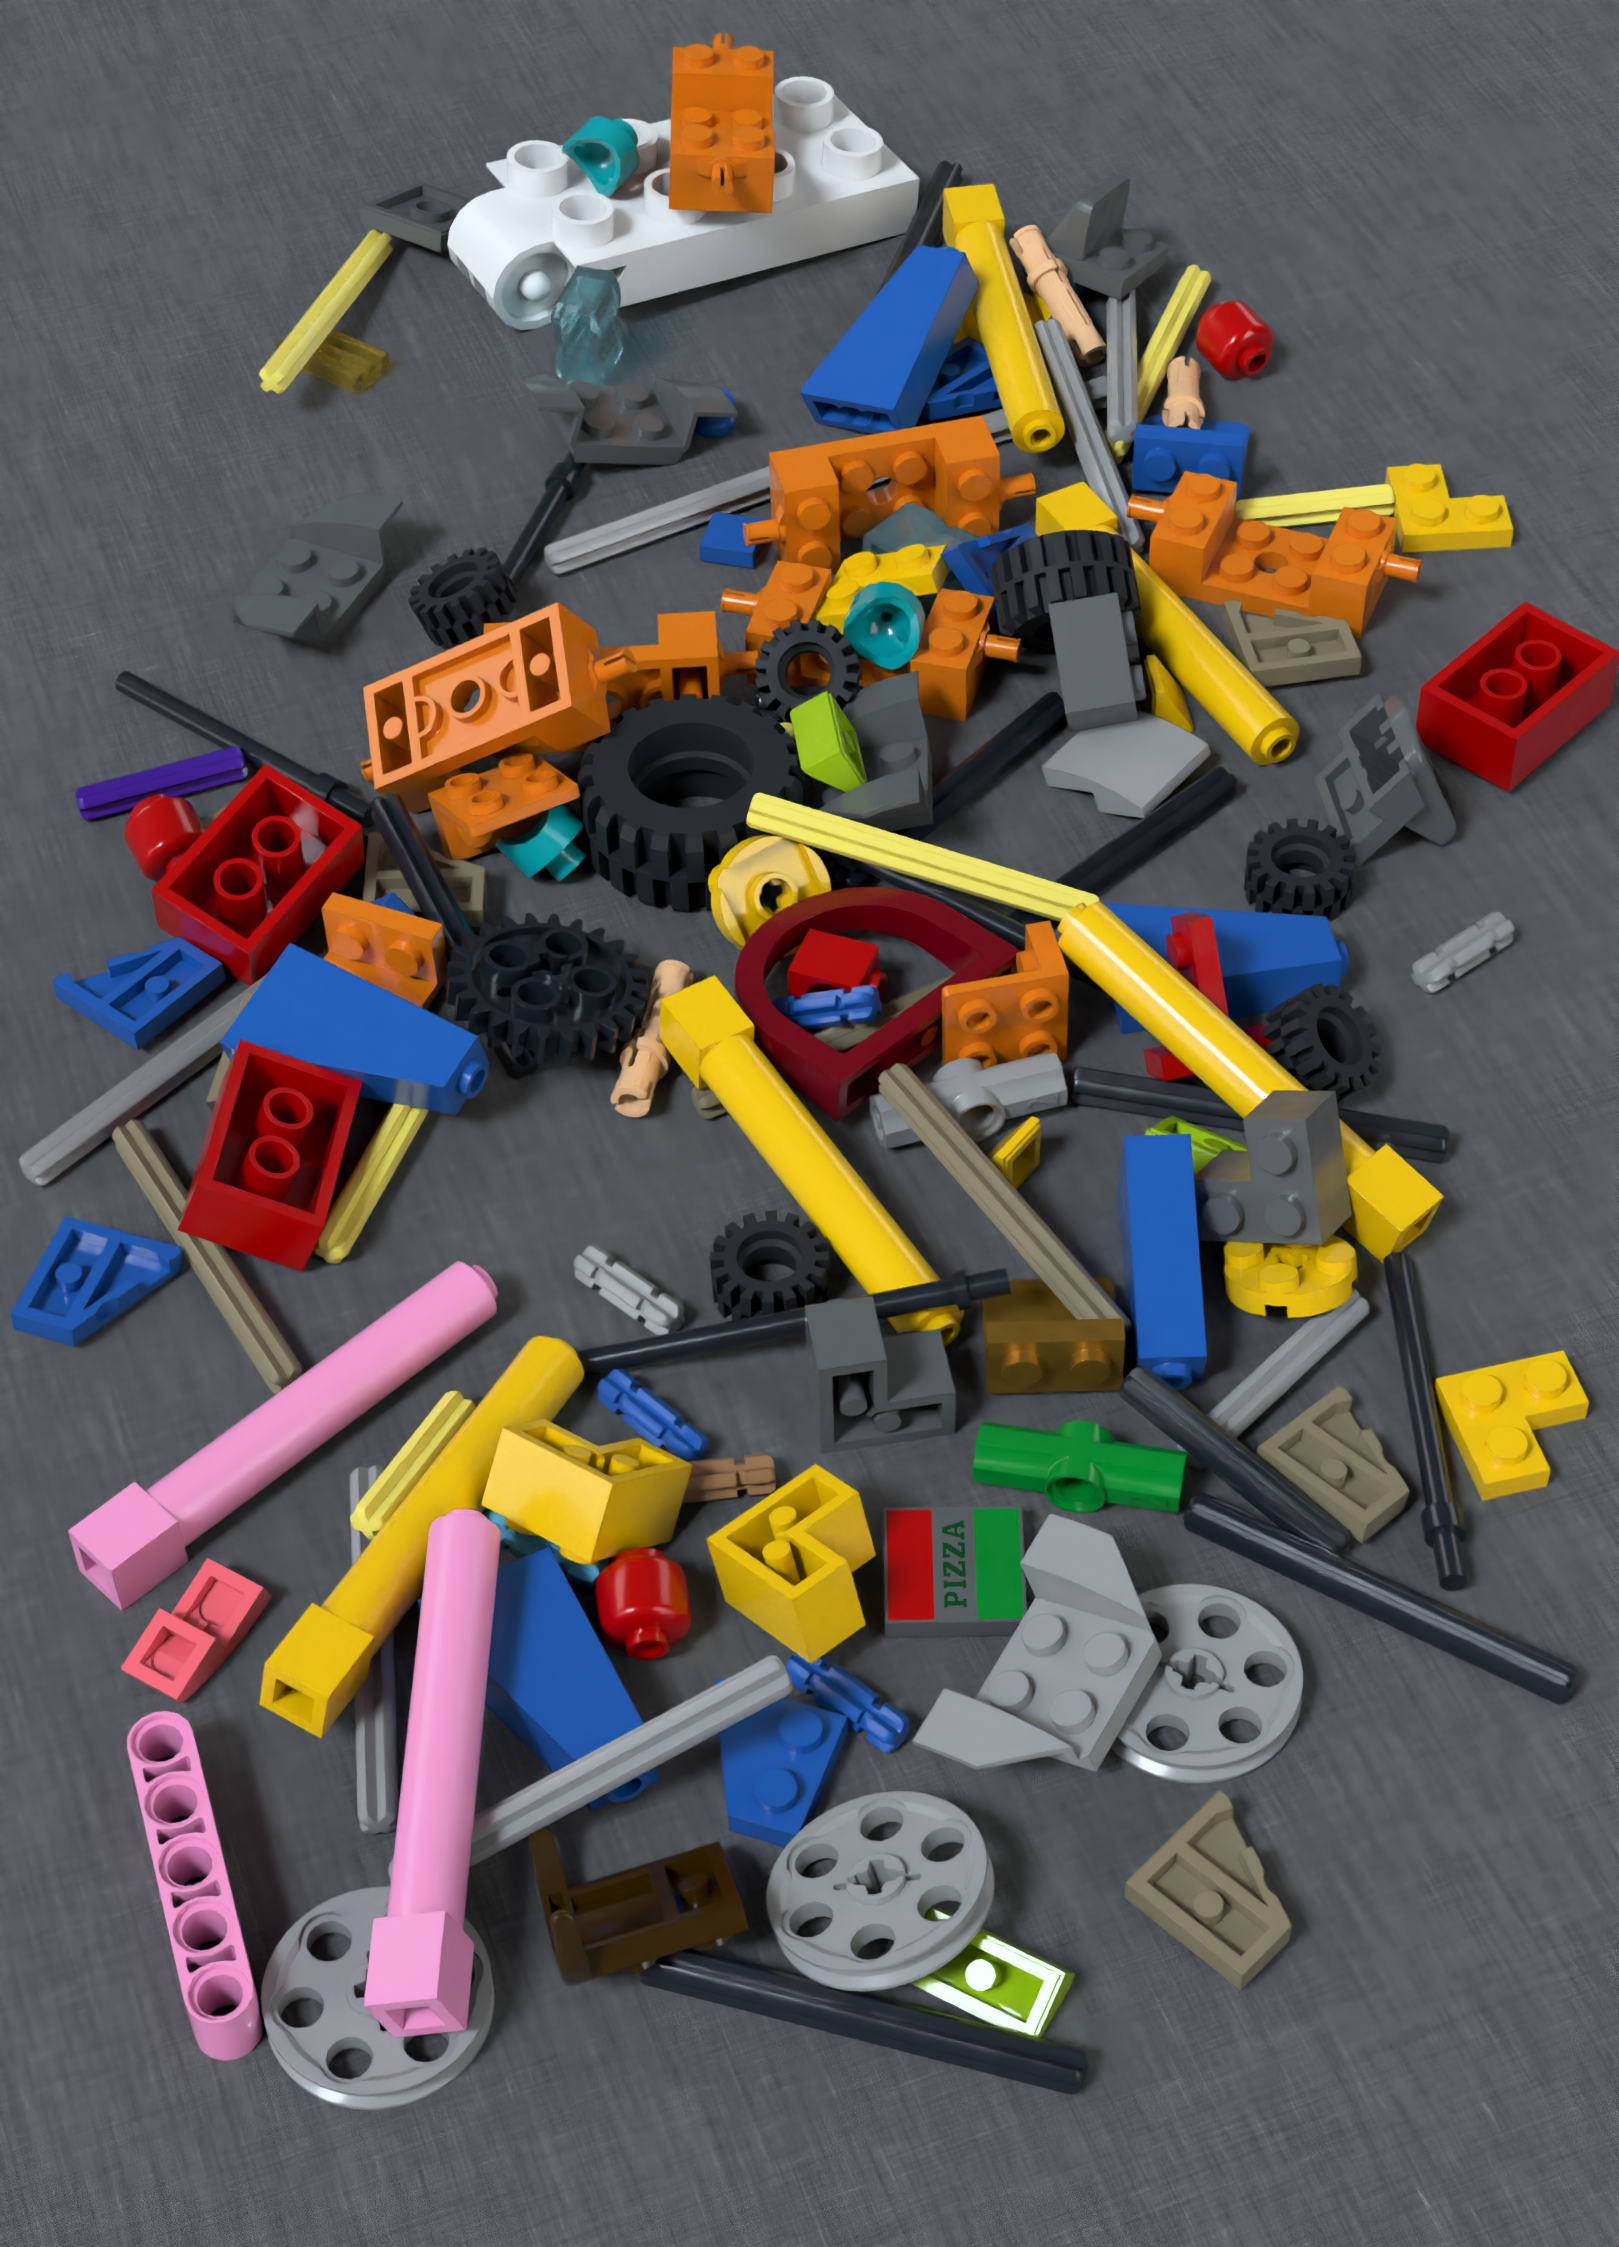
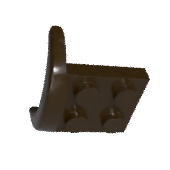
M545 1826L529 1835V1846L553 1953L560 1977L568 1987L601 1978L600 1976L615 1971L622 1974L640 1972L651 1967L660 1957L688 1948L698 1951L713 1949L725 1944L733 1934L749 1930L742 1901L719 1841L568 1888L550 1828Z

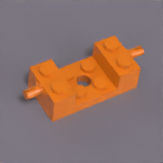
M722 32L713 37V48L704 44L673 47L669 209L772 213L775 166V131H772L774 51L761 50L754 46H742L733 49L734 40L732 36L725 33V43H722Z
M983 416L969 417L770 452L771 519L743 523V536L747 547L773 542L780 561L803 563L808 566L831 569V572H835L841 566V541L935 525L943 545L946 544L949 548L999 532V513L1004 501L1035 496L1036 485L1031 472L1006 478L1000 477V453ZM877 479H891L890 483L881 490H868L873 481Z
M1184 471L1173 494L1163 500V502L1136 496L1135 494L1131 495L1128 502L1127 518L1157 523L1150 536L1149 566L1177 596L1223 606L1224 601L1242 602L1241 611L1274 618L1275 610L1279 608L1296 611L1309 617L1325 616L1347 620L1352 635L1356 638L1362 637L1388 577L1417 584L1422 570L1423 560L1394 555L1398 519L1376 514L1369 510L1343 507L1328 539L1313 533H1302L1267 525L1260 521L1236 518L1237 482L1216 478L1209 474H1198ZM1275 569L1276 571L1275 573H1267L1261 570Z
M777 560L766 586L757 594L725 588L721 597V612L752 616L745 630L746 651L758 650V659H760L762 655L760 647L765 640L768 643L774 637L772 632L778 627H781L782 630L790 627L791 621L800 620L801 623H809V619H813L832 583L831 569ZM941 588L928 619L924 620V628L919 646L911 660L900 668L890 670L878 666L869 660L862 659L861 657L863 656L857 653L859 665L862 669V680H860L859 685L865 687L887 678L918 671L919 701L922 713L924 715L966 722L990 658L1018 663L1022 651V639L994 635V597ZM804 653L797 656L790 663L787 670L789 686H827L831 676L828 661L816 653ZM747 674V683L756 685L755 678H757V675Z
M556 602L363 687L371 759L361 762V767L364 768L361 769L362 775L368 783L374 784V790L386 795L389 792H394L400 795L406 808L417 814L431 808L427 793L445 787V782L448 779L461 774L460 767L533 736H536L562 753L611 732L606 703L608 683L627 674L635 673L637 671V666L634 665L637 663L636 659L628 648L600 659L596 629ZM480 689V697L473 709L464 713V707L470 701L472 693Z
M715 611L657 614L659 644L599 648L600 659L628 648L633 653L637 662L634 664L637 666L635 673L627 674L608 683L606 694L618 698L614 703L607 704L609 723L616 725V719L621 713L632 707L639 711L646 708L648 701L662 697L667 702L679 700L680 694H696L697 699H711L712 695L720 696L725 675H757V671L754 668L756 658L758 659V650L723 652V647L716 633ZM511 622L485 623L484 634ZM533 736L493 753V755L509 756L516 753L547 754L560 752L536 736ZM594 739L565 752L586 751L592 742L594 743Z

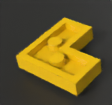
M1411 464L1408 466L1387 467L1385 484L1391 485L1395 497L1393 518L1398 519L1396 530L1402 553L1511 547L1513 526L1504 495H1475L1472 497L1449 498L1441 464Z
M913 544L897 552L874 555L872 552L865 551L844 559L813 619L820 620L826 626L830 624L843 634L844 621L852 600L857 592L873 583L883 581L897 583L911 590L915 596L939 593L950 571V567L941 556L942 551L948 548L947 545L925 547L922 544Z
M1564 1350L1436 1378L1434 1386V1397L1482 1501L1546 1487L1551 1469L1532 1430L1586 1419L1589 1400Z

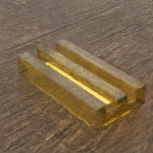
M332 329L302 368V371L359 394L390 368L389 354ZM283 340L276 345V350L282 344Z

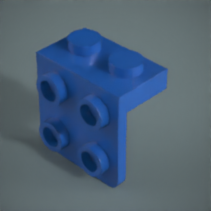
M1152 415L1146 417L1143 420V424H1137L1135 431L1132 489L1161 494L1173 493L1184 471L1198 474H1209L1216 478L1237 482L1236 499H1240L1249 441V427L1243 423L1203 420L1200 429L1168 427L1164 425L1162 416Z

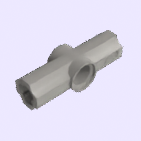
M1047 1052L986 1068L977 1059L961 1058L951 1061L940 1068L934 1075L933 1081L923 1083L974 1142L987 1139L998 1132L1006 1119L1066 1105L1068 1096L1063 1067L1056 1052ZM882 1094L869 1096L870 1113L875 1134L881 1148L889 1149L922 1141Z

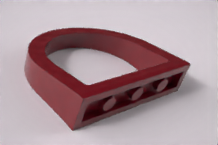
M886 887L845 888L814 895L796 902L773 915L752 934L743 947L736 964L734 1000L755 1025V1044L781 1077L837 1122L869 1099V1096H873L879 1091L880 1083L878 1078L884 1070L890 1069L896 1063H902L911 1068L942 1045V989L944 987L1017 974L1016 953L1021 951L953 908L928 896L912 891ZM810 928L827 933L846 930H868L895 935L916 944L956 973L846 1053H839L782 1015L769 1000L764 987L765 981L775 964L786 953L803 942Z

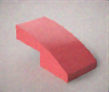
M207 1558L173 1612L170 1614L159 1608L120 1669L125 1674L182 1704L226 1660L253 1626L272 1596L264 1587Z

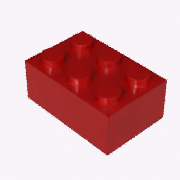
M1523 602L1421 687L1416 729L1425 746L1509 792L1611 704L1619 662V651L1541 609Z
M265 763L153 887L151 893L157 925L173 937H181L223 963L225 971L250 987L269 973L288 944H294L322 912L321 908L333 892L338 893L365 863L362 825Z
M240 1039L220 1085L178 1231L303 1272L324 1229L362 1081Z

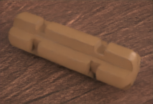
M767 1453L744 1455V1462L734 1463V1457L689 1461L688 1463L693 1466L683 1497V1504L738 1498L737 1491L747 1490L748 1496L771 1494L775 1491L776 1474L772 1456Z

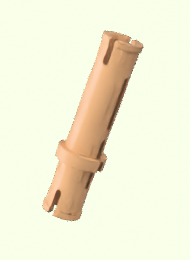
M1028 225L1019 229L1013 234L1015 238L1010 239L1009 245L1020 259L1028 274L1027 284L1034 293H1039L1052 318L1061 323L1068 344L1078 364L1085 368L1097 364L1103 360V354H1107V344L1096 330L1093 321L1066 277L1068 269L1061 259L1055 258L1054 254H1052L1037 225Z
M1180 356L1173 359L1167 367L1168 398L1164 403V409H1162V420L1165 426L1200 429L1203 423V418L1201 417L1205 416V407L1199 398L1201 369L1199 364L1191 357L1189 366H1185V356Z
M665 960L657 965L648 995L641 1028H636L632 1040L626 1042L621 1051L620 1063L622 1070L612 1091L610 1101L611 1104L617 1103L615 1110L625 1116L641 1117L647 1114L651 1107L656 1084L659 1079L666 1075L669 1069L671 1056L667 1048L660 1041V999L693 984L694 974H687L690 968L681 961Z

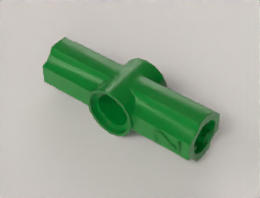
M983 1421L979 1427L975 1446L973 1482L1043 1492L1053 1505L1072 1513L1096 1511L1103 1506L1104 1502L1179 1513L1184 1491L1188 1452L1115 1441L1114 1436L1108 1429L1089 1421L1067 1422L1057 1428L1056 1432Z

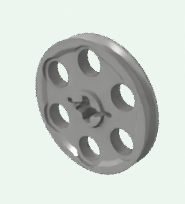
M1178 1584L1156 1588L1139 1594L1138 1597L1148 1622L1159 1625L1166 1631L1168 1636L1163 1642L1158 1644L1163 1656L1110 1748L1127 1763L1141 1771L1159 1778L1181 1783L1197 1784L1229 1780L1249 1773L1270 1760L1290 1738L1296 1726L1301 1708L1303 1690L1302 1662L1298 1649L1286 1628L1275 1616L1255 1601L1220 1587L1200 1584ZM1223 1616L1232 1620L1238 1626V1630L1228 1638L1219 1639L1205 1634L1199 1625L1208 1617ZM1267 1663L1278 1667L1283 1672L1285 1678L1277 1685L1263 1687L1252 1683L1246 1677L1245 1672L1252 1665ZM1193 1674L1205 1678V1682H1199L1194 1690L1182 1687V1682H1188ZM1243 1719L1253 1723L1260 1731V1735L1248 1743H1235L1226 1739L1219 1729L1227 1721ZM1170 1726L1182 1731L1188 1741L1177 1750L1165 1751L1153 1746L1147 1739V1736L1158 1727Z
M911 1791L881 1792L842 1803L818 1816L797 1833L784 1848L772 1869L766 1892V1906L768 1917L779 1945L786 1958L799 1972L813 1981L835 1989L877 1991L894 1988L923 1978L956 1957L976 1936L987 1918L994 1897L995 1877L992 1862L979 1829L972 1819L960 1808L944 1799L925 1793ZM898 1822L902 1824L901 1829L889 1839L882 1841L867 1839L871 1830L882 1823ZM957 1842L964 1845L959 1854L947 1861L934 1862L927 1859L931 1851L941 1844ZM830 1858L837 1860L835 1867L821 1877L806 1878L802 1876L805 1868L819 1859ZM883 1885L882 1892L878 1893L879 1886ZM952 1900L961 1903L958 1911L945 1920L929 1921L924 1919L926 1911L941 1901ZM822 1916L832 1918L829 1927L821 1934L813 1937H800L796 1935L800 1926L809 1919ZM887 1938L894 1941L888 1953L879 1958L865 1960L857 1957L862 1947L872 1940Z
M370 1887L341 1894L316 1906L294 1923L282 1937L269 1959L261 1993L262 2014L268 2040L277 2061L287 2075L301 2088L323 2101L341 2107L360 2110H384L408 2105L436 2093L457 2078L481 2049L488 2034L494 2011V1987L487 1950L479 1934L465 1917L463 1931L475 1943L472 1966L475 1980L470 1987L467 2030L439 2033L448 2040L449 2045L441 2057L430 2062L415 2061L405 2052L407 2044L415 2036L394 2038L387 2030L381 2031L379 2021L364 2007L373 1919L387 1917L390 1887ZM327 1933L343 1934L352 1942L348 1952L343 1957L334 1961L318 1960L309 1952L313 1942L318 1937ZM311 1998L323 2005L324 2010L320 2018L314 2024L307 2027L294 2028L281 2020L285 2007L297 1999ZM357 2048L368 2052L372 2057L371 2065L359 2077L341 2079L333 2075L329 2070L330 2062L342 2050Z

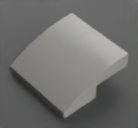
M1137 710L1138 721L1080 730L1041 768L1047 786L1093 792L1099 812L1144 818L1207 759L1211 752L1208 744L1192 733L1162 718Z

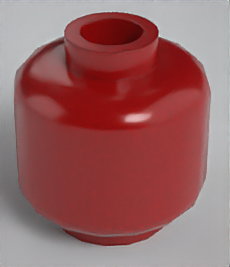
M1230 301L1215 304L1199 320L1196 336L1197 350L1224 378L1238 380L1246 376H1253L1262 371L1267 365L1274 343L1273 331L1245 302Z
M157 794L142 800L132 809L123 836L144 876L152 881L159 882L206 829L189 801L180 797Z
M634 1548L623 1551L611 1560V1564L606 1566L598 1575L595 1593L599 1631L601 1637L611 1647L627 1652L628 1656L633 1659L652 1660L667 1654L670 1646L678 1643L689 1632L691 1610L687 1577L681 1566L667 1558L663 1552L652 1548Z

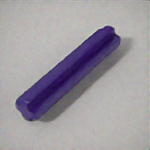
M233 746L79 787L75 791V797L82 818L85 821H92L132 810L139 802L153 795L166 794L170 797H181L244 780L247 777V767L240 748Z

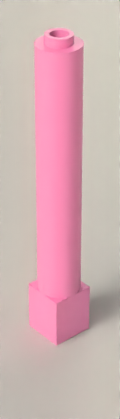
M460 1261L453 1263L146 1491L136 1482H133L68 1530L80 1572L123 1612L189 1562L185 1547L492 1318L497 1312L495 1298L498 1296V1290L492 1278L480 1266L473 1265L470 1267Z
M471 1509L453 1510L446 1516L436 1519L429 1528L387 1917L373 1919L364 2007L394 2038L467 2030L475 1943L463 1931L501 1541V1531L498 1526L488 1520L484 1514Z

